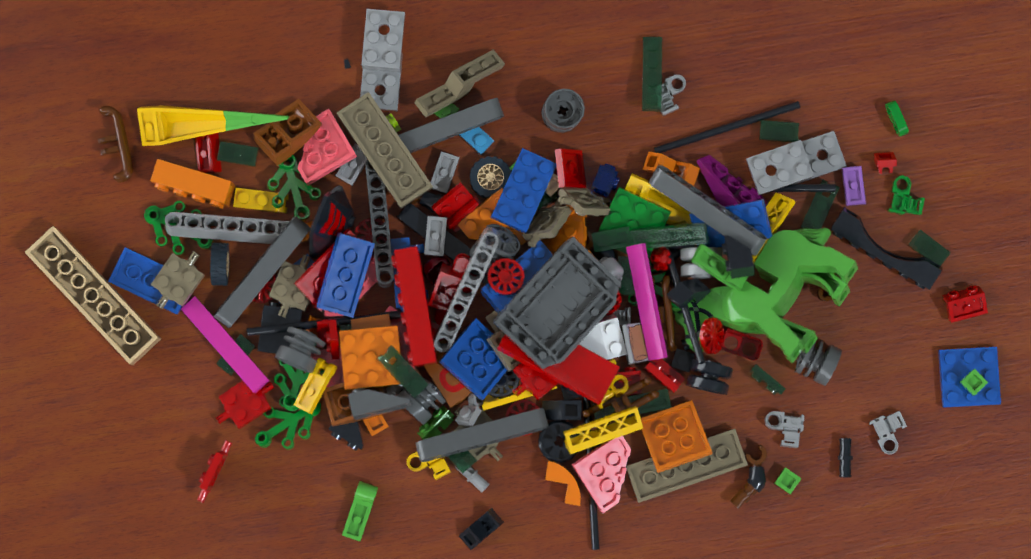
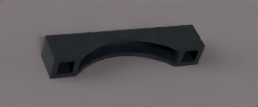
M843 207L832 224L831 230H833L835 236L840 239L846 238L850 241V245L857 249H864L869 257L873 259L877 257L882 260L884 266L889 269L895 268L899 271V275L906 279H913L915 284L922 289L926 287L930 290L942 272V266L927 257H904L885 250L868 234L861 217Z

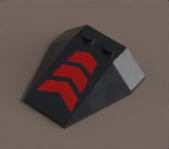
M340 185L324 195L309 231V256L313 259L319 258L335 242L337 233L343 234L349 227L352 228L355 222V213L344 188Z

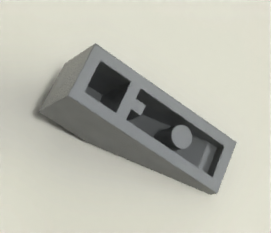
M364 388L355 389L352 391L353 393L348 394L352 415L355 420L413 407L410 399L372 390H364Z

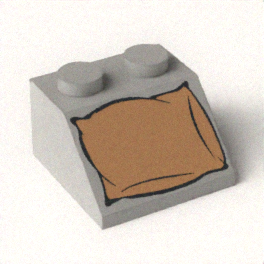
M641 323L622 325L620 329L627 352V365L649 361Z

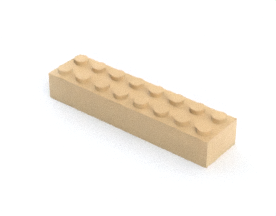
M52 226L25 251L30 259L130 365H134L161 340L158 334L55 226Z

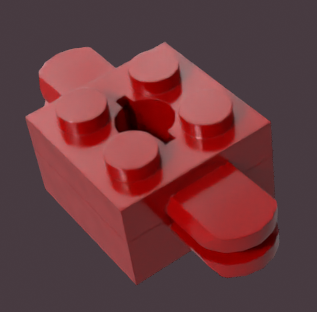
M458 254L452 266L442 263L428 302L429 306L437 308L434 318L439 325L471 259L467 254ZM469 287L462 288V291L464 293H470L472 291ZM461 304L454 305L456 310L464 309Z

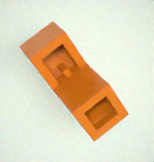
M648 152L643 170L653 174L658 165H662L693 186L700 168L690 163L678 162L655 152Z
M548 461L545 480L567 484L564 503L580 506V490L575 478L563 466Z

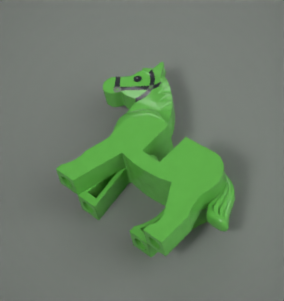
M828 228L782 230L773 234L754 263L760 277L772 284L769 294L746 281L741 291H737V288L732 289L729 286L710 289L711 292L698 304L693 300L688 303L699 342L702 323L707 318H718L722 325L738 332L765 334L774 345L784 351L788 361L793 363L801 351L807 354L818 339L815 331L783 319L799 296L803 284H814L823 288L831 296L834 304L840 307L850 292L848 283L858 270L856 262L831 247H824L831 235V231ZM672 307L675 321L685 329L686 342L690 349L694 351L680 308Z

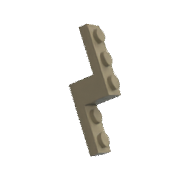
M492 50L452 71L444 85L417 98L415 105L425 117H428L467 96L475 82L500 70L505 63Z

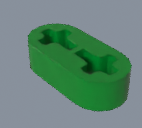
M893 100L886 103V111L897 135L901 137L908 134V126L897 102Z

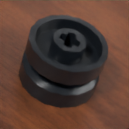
M692 359L690 369L701 375H689L686 386L727 395L729 385L718 379H730L733 368L709 360H705L704 364H698L697 359Z

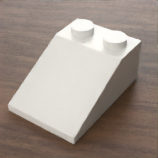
M614 314L603 317L579 343V345L606 360L627 354L618 317Z

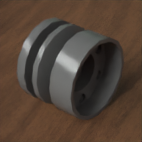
M563 88L549 95L542 106L541 115L543 122L549 129L554 132L564 133L578 125L584 116L585 107L578 93L571 89ZM560 108L561 110H566L564 116L562 114H558Z
M490 224L485 228H495L499 232V243L485 272L486 274H488L489 268L495 261L503 258L513 259L520 249V242L514 233L498 224ZM493 235L485 237L488 242H493L496 239ZM479 239L475 242V244L469 251L470 257H472V254L478 244ZM480 252L477 254L478 258L480 259H486L488 257L487 254L484 252ZM501 262L503 269L505 268V263ZM495 266V267H494V270H497V271L500 272V270L498 269V267Z
M288 327L286 332L294 337L284 336L283 339L290 343V346L280 345L275 358L294 368L312 374L317 361L311 357V353L321 355V351L315 348V346L324 348L325 342L309 331Z
M820 340L816 347L814 343L807 354L803 351L800 352L795 372L800 374L805 367L804 377H808L814 371L813 381L826 386L836 369L842 349L830 344L823 351L824 341Z
M416 374L414 378L420 384L416 386L410 381L409 385L413 391L410 393L402 389L396 396L410 399L413 407L406 409L424 425L432 417L428 408L431 406L436 410L439 409L434 401L437 399L444 404L446 400L428 379Z

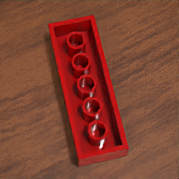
M415 246L394 250L395 255H391L394 269L397 268L398 272L394 276L397 288L400 287L401 293L398 294V301L400 307L403 306L404 313H401L402 324L407 326V332H404L405 343L407 345L410 344L411 350L407 351L408 361L410 364L413 363L414 367L438 364L419 249Z

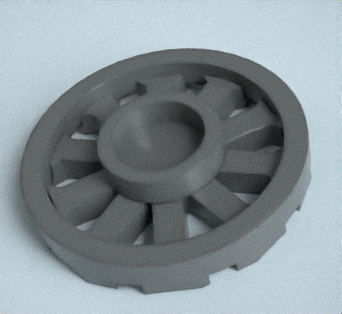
M513 369L505 372L493 390L488 393L490 396L503 399L514 394L513 389L518 387L519 378L513 372Z

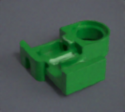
M899 176L893 181L891 193H894L891 209L889 208L887 211L889 213H897L898 215L910 213L920 216L922 215L925 198L922 197L916 200L909 196L911 181L907 176ZM903 179L906 181L907 188L905 190H900L897 187L898 180Z

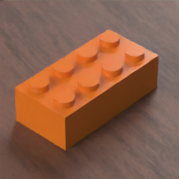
M160 159L156 161L150 180L155 184L154 187L160 191L168 193L169 190H172L175 195L187 198V195H189L194 201L204 204L205 201H209V204L223 209L224 206H230L236 187L232 181Z

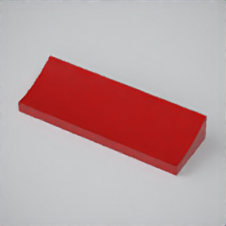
M506 334L497 348L500 352L598 405L601 404L620 368L581 345H578L563 362L548 366L545 369H541Z

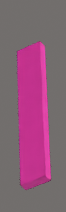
M642 243L628 246L626 249L648 360L667 358L646 245Z
M194 296L181 308L184 314L254 393L258 392L270 381L197 297Z

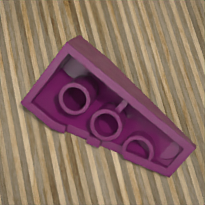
M708 155L697 160V164L717 203L723 207L764 199L762 195H758L756 189L752 187L750 190L742 184L743 180L740 177L735 178L730 175L728 168L712 156ZM764 199L765 206H767L768 202Z

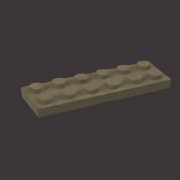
M369 92L337 112L338 117L400 208H403L433 188Z
M732 429L707 438L712 450L711 455L657 473L652 457L626 466L638 503L747 466L748 464L736 430Z

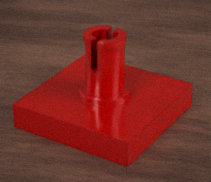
M555 149L556 168L554 174L558 176L559 188H586L582 150Z

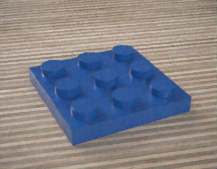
M475 318L439 362L475 396L483 400L507 369L486 340L493 333Z
M997 347L938 350L942 408L1001 404ZM972 369H976L988 382L975 396H972L960 383Z

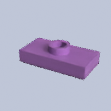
M862 167L842 168L846 206L866 204Z

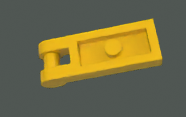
M236 188L233 207L287 213V207L285 206L289 194L285 197L283 206L275 208L272 205V200L278 193Z
M318 358L312 374H309L293 405L312 414L328 382L336 373L337 366L332 363L328 364L326 360ZM321 370H325L323 375L319 374Z

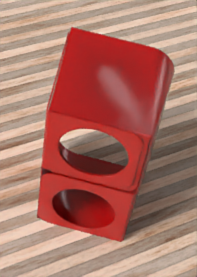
M726 329L724 341L727 337L732 336L737 339L738 345L735 349L729 350L723 344L721 346L722 351L734 355L737 354V356L756 361L759 358L763 347L761 339ZM750 342L755 345L756 352L752 356H747L743 353L742 348L745 343Z

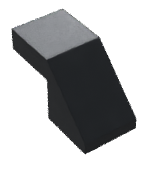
M696 278L681 281L667 293V297L677 307L682 309L691 300L698 304L711 290Z
M491 508L463 531L459 537L472 550L500 527L504 521Z

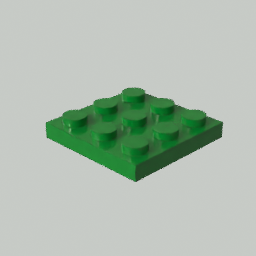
M619 187L609 207V214L605 216L595 239L627 254L626 247L645 243L649 259L671 211Z

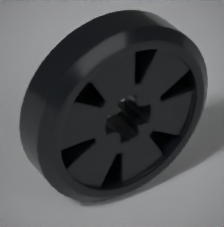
M562 420L550 422L548 424L549 428L542 430L539 435L538 443L541 453L548 460L556 463H563L573 459L578 452L570 454L564 442L563 447L556 446L554 442L557 440V436L565 439L563 432L575 428V426ZM576 433L570 435V438L579 436L580 434Z

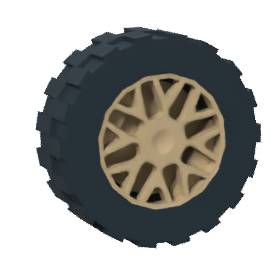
M486 156V158H481L478 162H475L470 172V183L475 193L484 199H488L499 189H504L511 174L508 164L495 156Z
M212 243L210 263L211 285L227 286L230 261L229 244Z

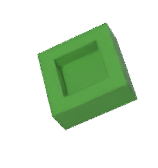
M452 103L433 114L441 119L457 113L459 108Z
M972 369L960 381L972 396H975L988 383L976 369Z
M785 467L774 484L788 494H791L801 478Z

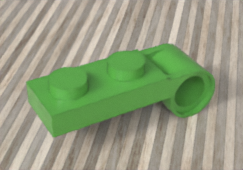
M700 244L691 262L730 288H737V291H741L748 276L731 279L730 272H726L725 269L726 259L704 244Z
M362 481L359 482L342 536L361 541L377 494V486Z

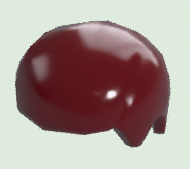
M433 257L424 265L423 274L432 285L435 284L442 263L452 266L445 257Z

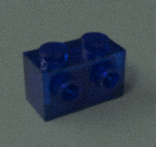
M609 164L600 165L590 191L605 197L609 196L611 190L615 191L620 179L617 177L618 171H615L616 168Z

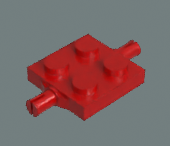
M523 363L513 369L521 383L513 389L517 397L527 390L539 400L559 384Z
M241 381L218 396L224 405L225 412L215 418L219 424L230 418L238 429L243 428L271 409L266 393L275 387L270 381L258 392L254 393L244 381Z
M225 440L221 450L211 454L207 463L210 466L206 472L203 471L199 479L202 490L197 498L198 501L204 503L208 493L212 490L233 443Z

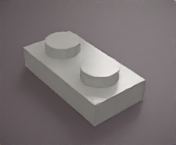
M356 143L353 146V150L357 157L342 165L335 175L351 186L355 183L367 160Z
M441 151L430 182L433 186L431 189L445 194L448 193L460 159L459 157Z
M428 216L424 255L444 257L447 218Z

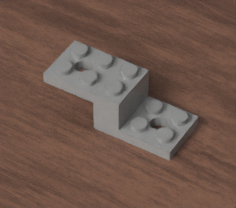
M367 9L361 64L363 72L360 97L369 92L381 110L398 111L405 12ZM382 25H387L390 31L388 34L382 35L379 33V28ZM382 85L385 87L386 91L383 95L375 93L377 86Z
M834 131L805 141L799 140L746 159L758 195L791 184H799L847 167ZM819 150L827 153L826 160L818 159L817 152ZM767 166L775 167L776 174L774 176L767 175L765 171Z

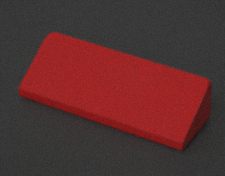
M219 133L195 137L198 171L206 174L222 172Z

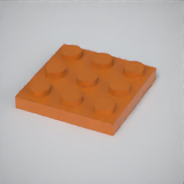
M398 325L339 331L345 389L403 384Z
M692 400L640 418L643 426L641 431L657 473L712 454Z

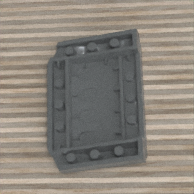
M570 237L500 311L493 323L541 369H545L548 366L563 362L616 303V296L621 283L574 237Z

